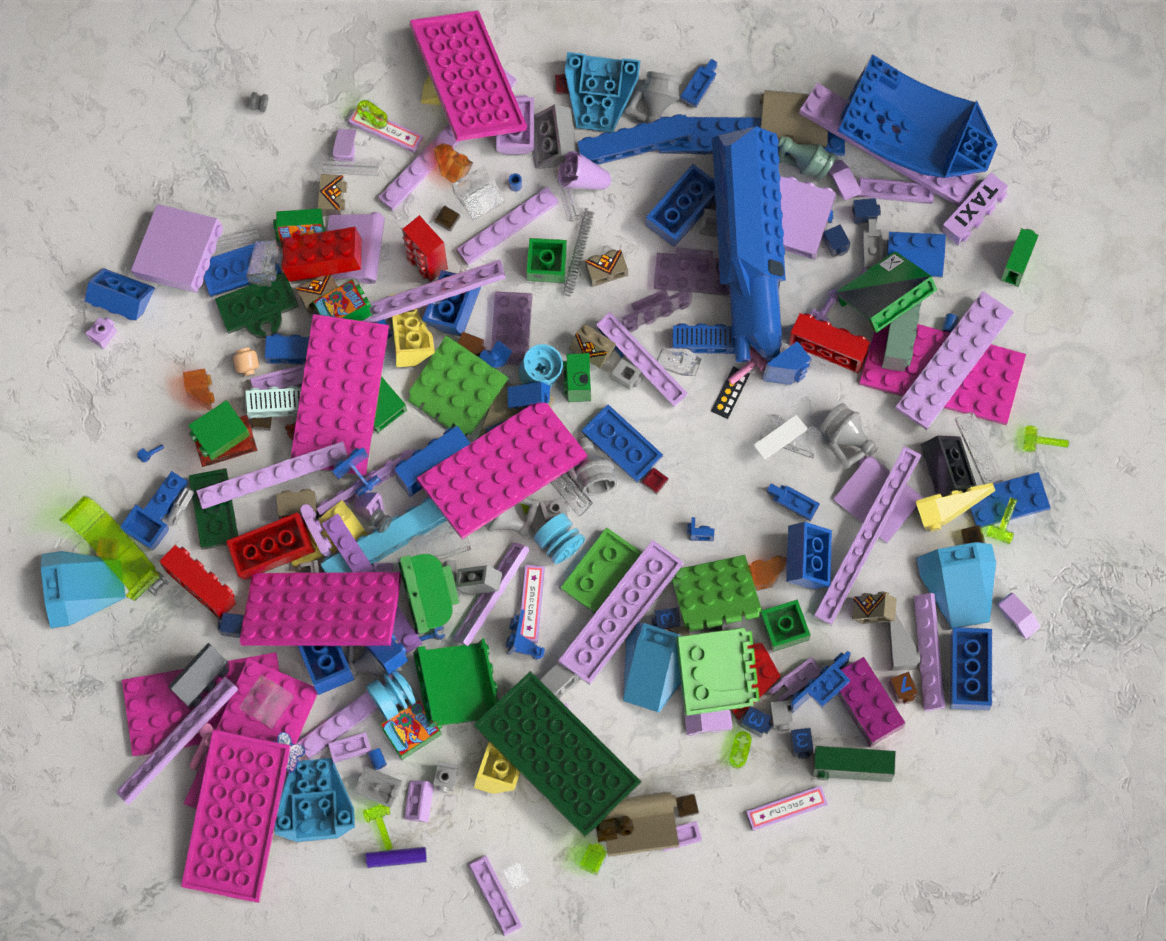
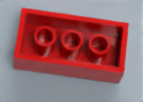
M419 215L402 229L403 245L406 249V259L410 265H415L419 269L418 273L423 279L427 278L432 282L439 277L441 270L446 271L448 269L445 244Z
M355 226L283 238L282 269L289 282L361 270L362 239Z
M799 313L789 340L790 346L798 341L807 353L858 374L870 345V341H867V338L864 336L850 334L847 329H838L833 327L831 323L816 320L807 313Z
M294 513L227 541L238 577L244 580L252 578L255 574L265 573L316 552L306 522L299 513Z
M174 545L159 561L164 571L218 619L222 618L223 613H228L237 604L234 599L235 595L232 593L233 590L225 583L222 586L218 581L219 578L213 572L207 573V570L204 568L205 566L198 559L193 560L190 553L183 546L179 548L177 545Z

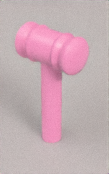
M752 347L750 348L751 361L733 374L728 381L733 385L755 366L760 368L761 371H765L766 365L769 362Z
M208 723L199 730L202 740L189 765L193 770H196L206 748L210 747L213 728Z

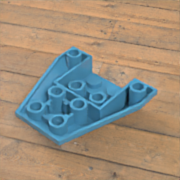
M567 52L565 73L576 128L614 132L639 79L641 60L625 58L620 60Z
M977 542L936 549L916 557L920 578L929 593L935 594V603L951 629L953 627L961 628L990 622L996 559L992 544Z
M65 551L42 554L41 575L44 602L51 629L71 626L126 598L121 560Z
M637 623L626 640L624 702L658 713L662 710L681 685L676 637L682 635L645 623Z
M333 759L299 761L293 773L289 772L282 791L275 822V834L296 842L337 839L355 828L354 807Z

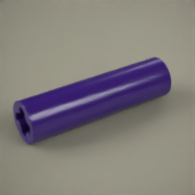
M426 846L366 852L367 868L426 863Z

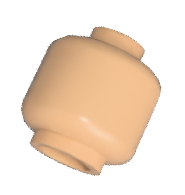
M250 347L235 351L236 354L232 359L236 372L243 373L244 376L255 374L254 370L260 366L256 351L251 350Z

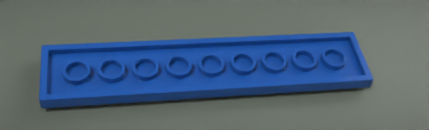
M660 117V119H668V118H671V117ZM687 117L692 141L660 149L659 154H713L712 137L756 126L761 128L762 118ZM828 131L827 147L823 148L835 156H845V140Z

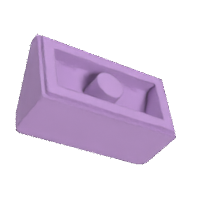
M410 780L404 815L405 820L428 822L434 787L433 783Z

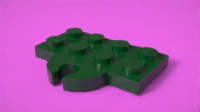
M284 272L215 298L228 334L247 328L252 335L258 338H266V332L261 328L267 323L272 325V334H276L282 325V313L299 307Z

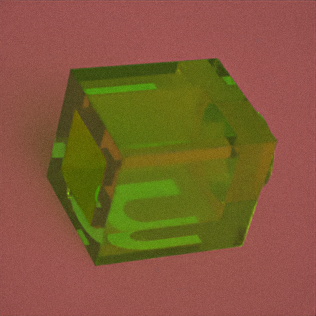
M589 843L579 864L580 868L598 876L608 855L605 850L606 847L598 843H594V845Z

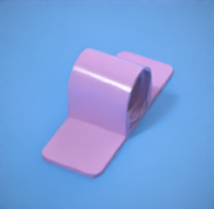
M338 129L332 152L334 159L354 160L356 130Z

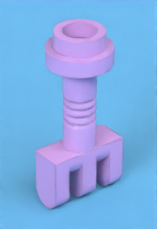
M833 289L829 291V299L819 312L813 309L810 315L815 316L816 320L829 322L826 314L835 302H839L835 294L838 290Z

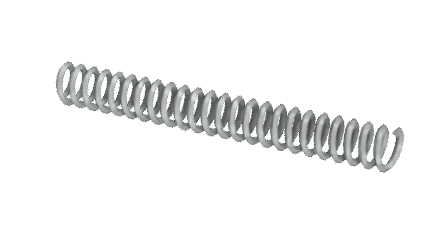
M585 208L583 222H581V229H579L580 232L578 233L573 253L574 256H572V263H570V270H568L569 273L567 274L563 293L569 297L571 295L566 294L565 291L574 293L572 290L575 289L574 286L576 285L574 283L578 279L575 276H578L577 273H579L577 269H580L579 266H581L580 263L582 262L580 259H583L582 256L584 255L582 252H585V245H587L585 242H587L588 236L586 235H589L588 232H590V225H592L591 222L593 221L591 218H594L593 215L595 214L592 211H586L588 208Z

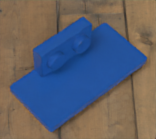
M849 651L845 654L841 652L834 659L835 662L832 666L829 667L827 665L820 671L821 675L816 680L814 678L805 685L806 689L802 693L798 691L791 698L790 710L792 714L810 697L822 708L850 683V679L841 671L849 662L851 655Z

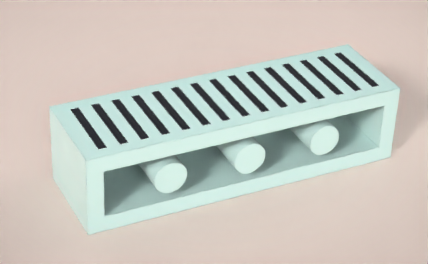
M289 386L287 389L270 387L268 390L251 388L249 391H245L246 419L297 416L301 388H298V386Z

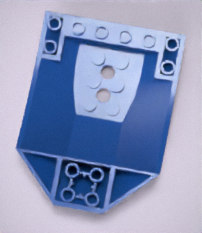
M873 54L851 90L840 115L838 125L839 133L870 152L917 173L940 178L986 172L998 145L977 100L973 102L932 88L900 72ZM891 126L897 127L899 133L893 132Z

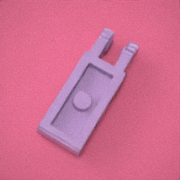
M303 504L300 511L318 548L324 556L332 554L329 549L332 547L327 537L324 538L321 533L323 531L319 520L315 521L316 513L313 511L314 509L308 504Z
M811 657L783 677L769 692L775 694L785 686L788 691L781 695L777 702L785 701L791 695L794 696L798 691L805 688V685L811 679H817L821 675L820 671L822 669Z

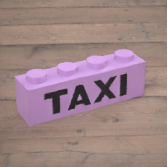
M990 173L943 224L941 232L946 234L957 245L962 241L966 242L972 235L971 231L974 228L978 229L984 222L983 218L993 213L996 208L995 205L1005 200L1008 195L1006 193L1008 185L993 173Z

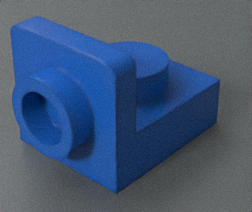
M497 341L491 350H483L479 357L493 368L504 367L512 354V350L501 341Z
M691 517V523H687V534H691V541H714L715 528H710V526L695 528V517Z

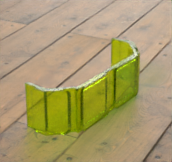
M84 495L59 519L80 534L127 587L129 591L125 595L127 598L136 601L160 578L156 567L132 541L115 519L91 497Z

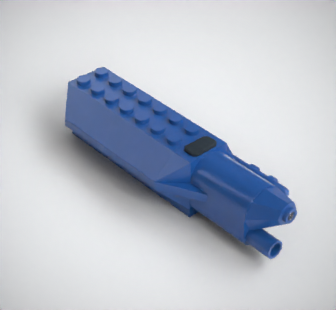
M757 126L712 137L720 284L729 286L732 339L735 344L736 362L751 361L750 344L764 359H767V362H770L782 353L778 282L786 281L785 248L783 244L784 230L782 228L783 212L781 210L782 195L780 192L781 177L779 174L780 160L777 148L778 138L777 134Z

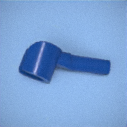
M162 444L149 452L142 448L137 453L138 458L142 462H148L151 456L164 449V446Z
M436 627L434 632L419 638L421 641L433 638L442 640L445 634L438 635L437 631L443 630L444 627Z

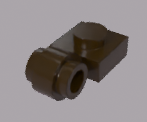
M629 816L620 817L617 824H615L614 819L603 820L596 827L598 842L618 839L617 833L623 836L632 834L634 830L633 820Z

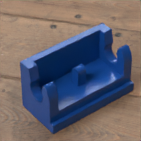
M543 382L508 387V408L518 409L519 406L537 403L547 404L550 401V386Z

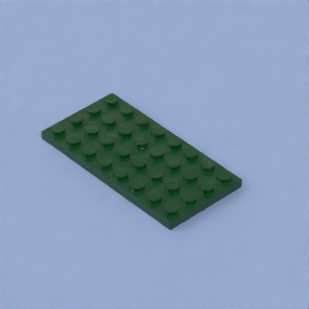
M531 671L474 724V727L584 838L642 783Z

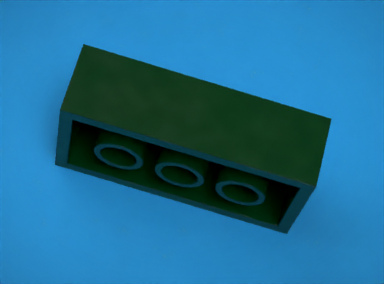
M816 746L813 754L812 777H817V780L823 781L829 780V778L891 782L895 775L896 751Z

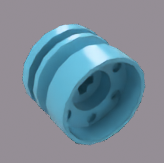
M538 344L531 347L522 359L518 369L519 379L522 384L543 382L551 388L560 376L563 368V360L560 353L554 347L546 344Z
M565 513L552 518L534 536V541L541 549L550 547L546 554L548 557H552L551 560L554 564H559L571 557L585 541L584 535L579 534L578 528L570 530L573 524Z
M397 670L391 673L392 680L386 673L383 674L386 682L384 685L377 679L366 685L368 693L387 721L398 715L396 707L398 703L405 710L408 708L404 701L405 699L411 705L416 703L411 687Z

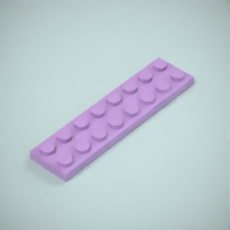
M982 291L895 409L927 430L1012 317L1014 311Z
M652 540L562 655L559 663L575 673L576 676L588 685H591L637 623H639L680 570L684 562Z

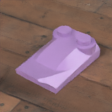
M514 95L527 128L526 131L497 135L496 149L503 154H528L534 151V97Z

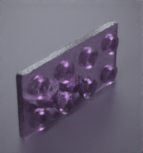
M676 247L675 254L657 253L654 289L725 296L729 293V286L720 284L719 258H713L714 251Z
M690 287L672 296H669L666 289L632 303L631 307L634 312L622 317V325L629 332H633L645 323L646 325L652 324L661 316H670L677 309L683 310L688 308L692 303V288Z
M495 292L491 349L497 341H501L512 350V354L505 365H520L529 350L532 293Z

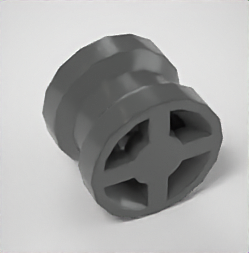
M252 92L249 109H258L260 112L265 113L268 95H258L257 92Z
M377 509L370 516L368 524L372 527L375 526L378 532L383 533L390 526L392 517L385 515L383 510Z

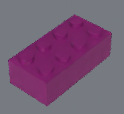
M864 657L841 669L850 679V683L837 695L870 747L904 728L906 722Z

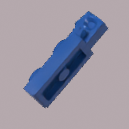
M710 59L706 67L703 65L701 68L699 67L680 99L697 108L715 79L717 73L714 71L717 68L718 62Z
M771 483L766 492L774 497L773 501L777 502V504L810 522L820 506V503L787 485H781L779 488Z

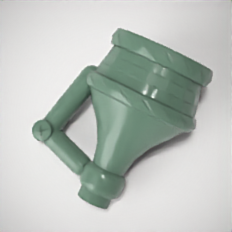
M783 136L778 140L779 163L784 162L799 168L802 175L806 174L820 181L834 163L836 156L825 150L821 143L797 144L789 137ZM788 152L793 158L786 156L785 153Z

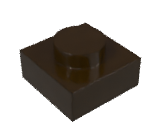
M444 205L436 217L435 223L451 232L461 216Z
M272 417L253 418L251 429L270 431Z
M981 525L961 529L964 544L985 543Z
M695 794L676 798L680 818L699 814Z

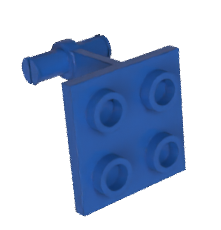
M363 447L353 450L349 454L350 457L346 461H339L333 470L338 480L353 469L364 484L355 490L359 497L368 490H373L372 487L381 481L375 475L367 482L355 466L368 457Z
M521 609L510 621L509 629L512 632L506 640L505 648H508L507 654L511 655L513 652L530 655L536 660L541 659L544 656L545 649L537 646L520 634L525 610Z

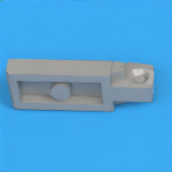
M869 219L868 230H864L863 233L864 268L867 270L883 260L881 229H876V219Z

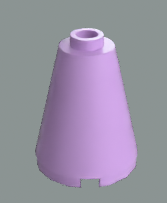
M576 151L568 152L564 156L566 158L565 162L560 163L558 181L562 183V187L604 190L611 184V177L608 171Z

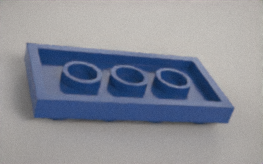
M269 238L211 257L209 268L204 274V280L210 297L282 273L271 239Z
M609 404L581 430L592 443L636 483L663 457V454Z
M1037 472L993 484L995 491L969 509L975 526L981 525L984 528L1050 510L1051 507L1040 474Z

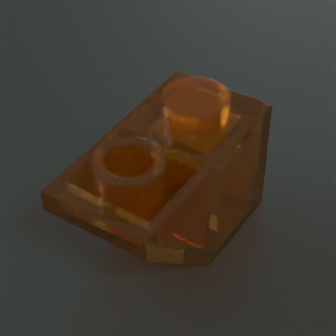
M442 143L435 147L434 154L441 176L456 186L465 181L473 162L466 155L455 151L449 144Z
M206 369L183 372L184 386L188 397L206 409L212 410V403H215L214 393L210 392L209 387L213 385L211 374H207Z
M774 556L769 561L756 560L749 565L756 591L773 588L787 566V557Z

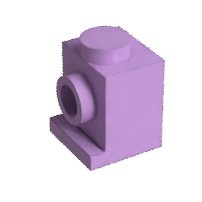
M99 317L85 334L88 340L104 349L117 330L114 326L115 323L111 319Z

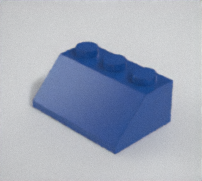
M889 232L887 256L896 251L932 277H943L946 234Z
M103 268L88 282L84 302L90 303L94 307L106 309L110 313L122 315L128 320L136 321L144 314L155 287Z
M441 270L438 280L457 273ZM481 287L428 304L422 321L446 334L461 337L462 332H465Z
M797 341L767 363L762 379L765 382L788 385L794 382L799 383L806 377L805 374L810 367L811 357Z

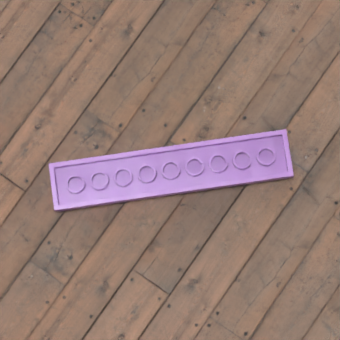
M819 83L816 84L800 109L799 114L954 205L961 206L978 176L968 174L940 178L923 175L870 152L838 132L840 115L847 100ZM892 127L893 132L899 133V130Z

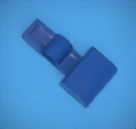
M171 471L144 510L135 505L119 529L150 550L156 549L169 531L168 525L161 520L166 513H170L174 506L173 502L177 501L178 496L188 484L187 480Z

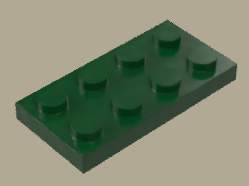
M227 468L189 475L190 487L194 491L192 499L202 550L228 545V540L239 536L233 500L202 509L197 490L229 480Z

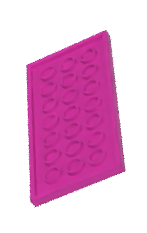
M479 10L410 20L409 26L456 142L526 131V122Z
M313 314L290 459L344 442L348 457L356 448L361 449L363 447L366 450L368 457L355 466L362 476H366L389 325ZM335 465L330 466V467H327V468H324V469H321V470H326V471H332V472H333V470L335 469V468H334ZM353 469L346 473L357 475Z
M890 324L877 333L874 331L859 385L903 397L951 333L918 324L910 367L906 366L905 372L882 368ZM991 344L944 408L1007 426L1026 354Z
M537 403L528 406L467 447H464L417 477V482L462 540L586 460L588 455L551 407L546 403Z
M400 572L258 573L252 575L239 643L242 646H390L402 575Z
M277 653L228 661L230 671L225 677L236 686L247 659L280 672ZM184 669L122 680L133 757L152 754L195 709L193 707L190 710L172 694L168 687ZM220 677V679L216 682V686L223 678ZM207 692L202 698L204 699L209 693ZM229 700L207 722L213 730L217 729ZM199 731L183 748L200 744L202 737Z
M247 659L236 684L238 690L230 698L216 730L268 741H277L278 735L285 732L291 736L292 743L297 744L318 696L315 687ZM209 747L184 801L185 805L197 809Z
M213 730L181 887L257 903L260 902L291 745Z

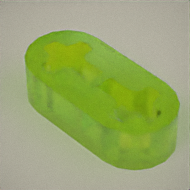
M362 100L358 103V115L376 129H383L388 125V116L382 109L369 100ZM368 106L371 113L366 110L363 112L362 107L367 108ZM376 117L379 119L383 117V122L379 121L377 123Z
M746 731L738 732L734 737L729 763L735 769L743 768L748 759L752 738ZM742 736H745L746 741L749 742L744 743L743 749L739 748L740 741L737 739H741ZM738 752H742L741 759L744 761L736 764L732 758L737 757Z

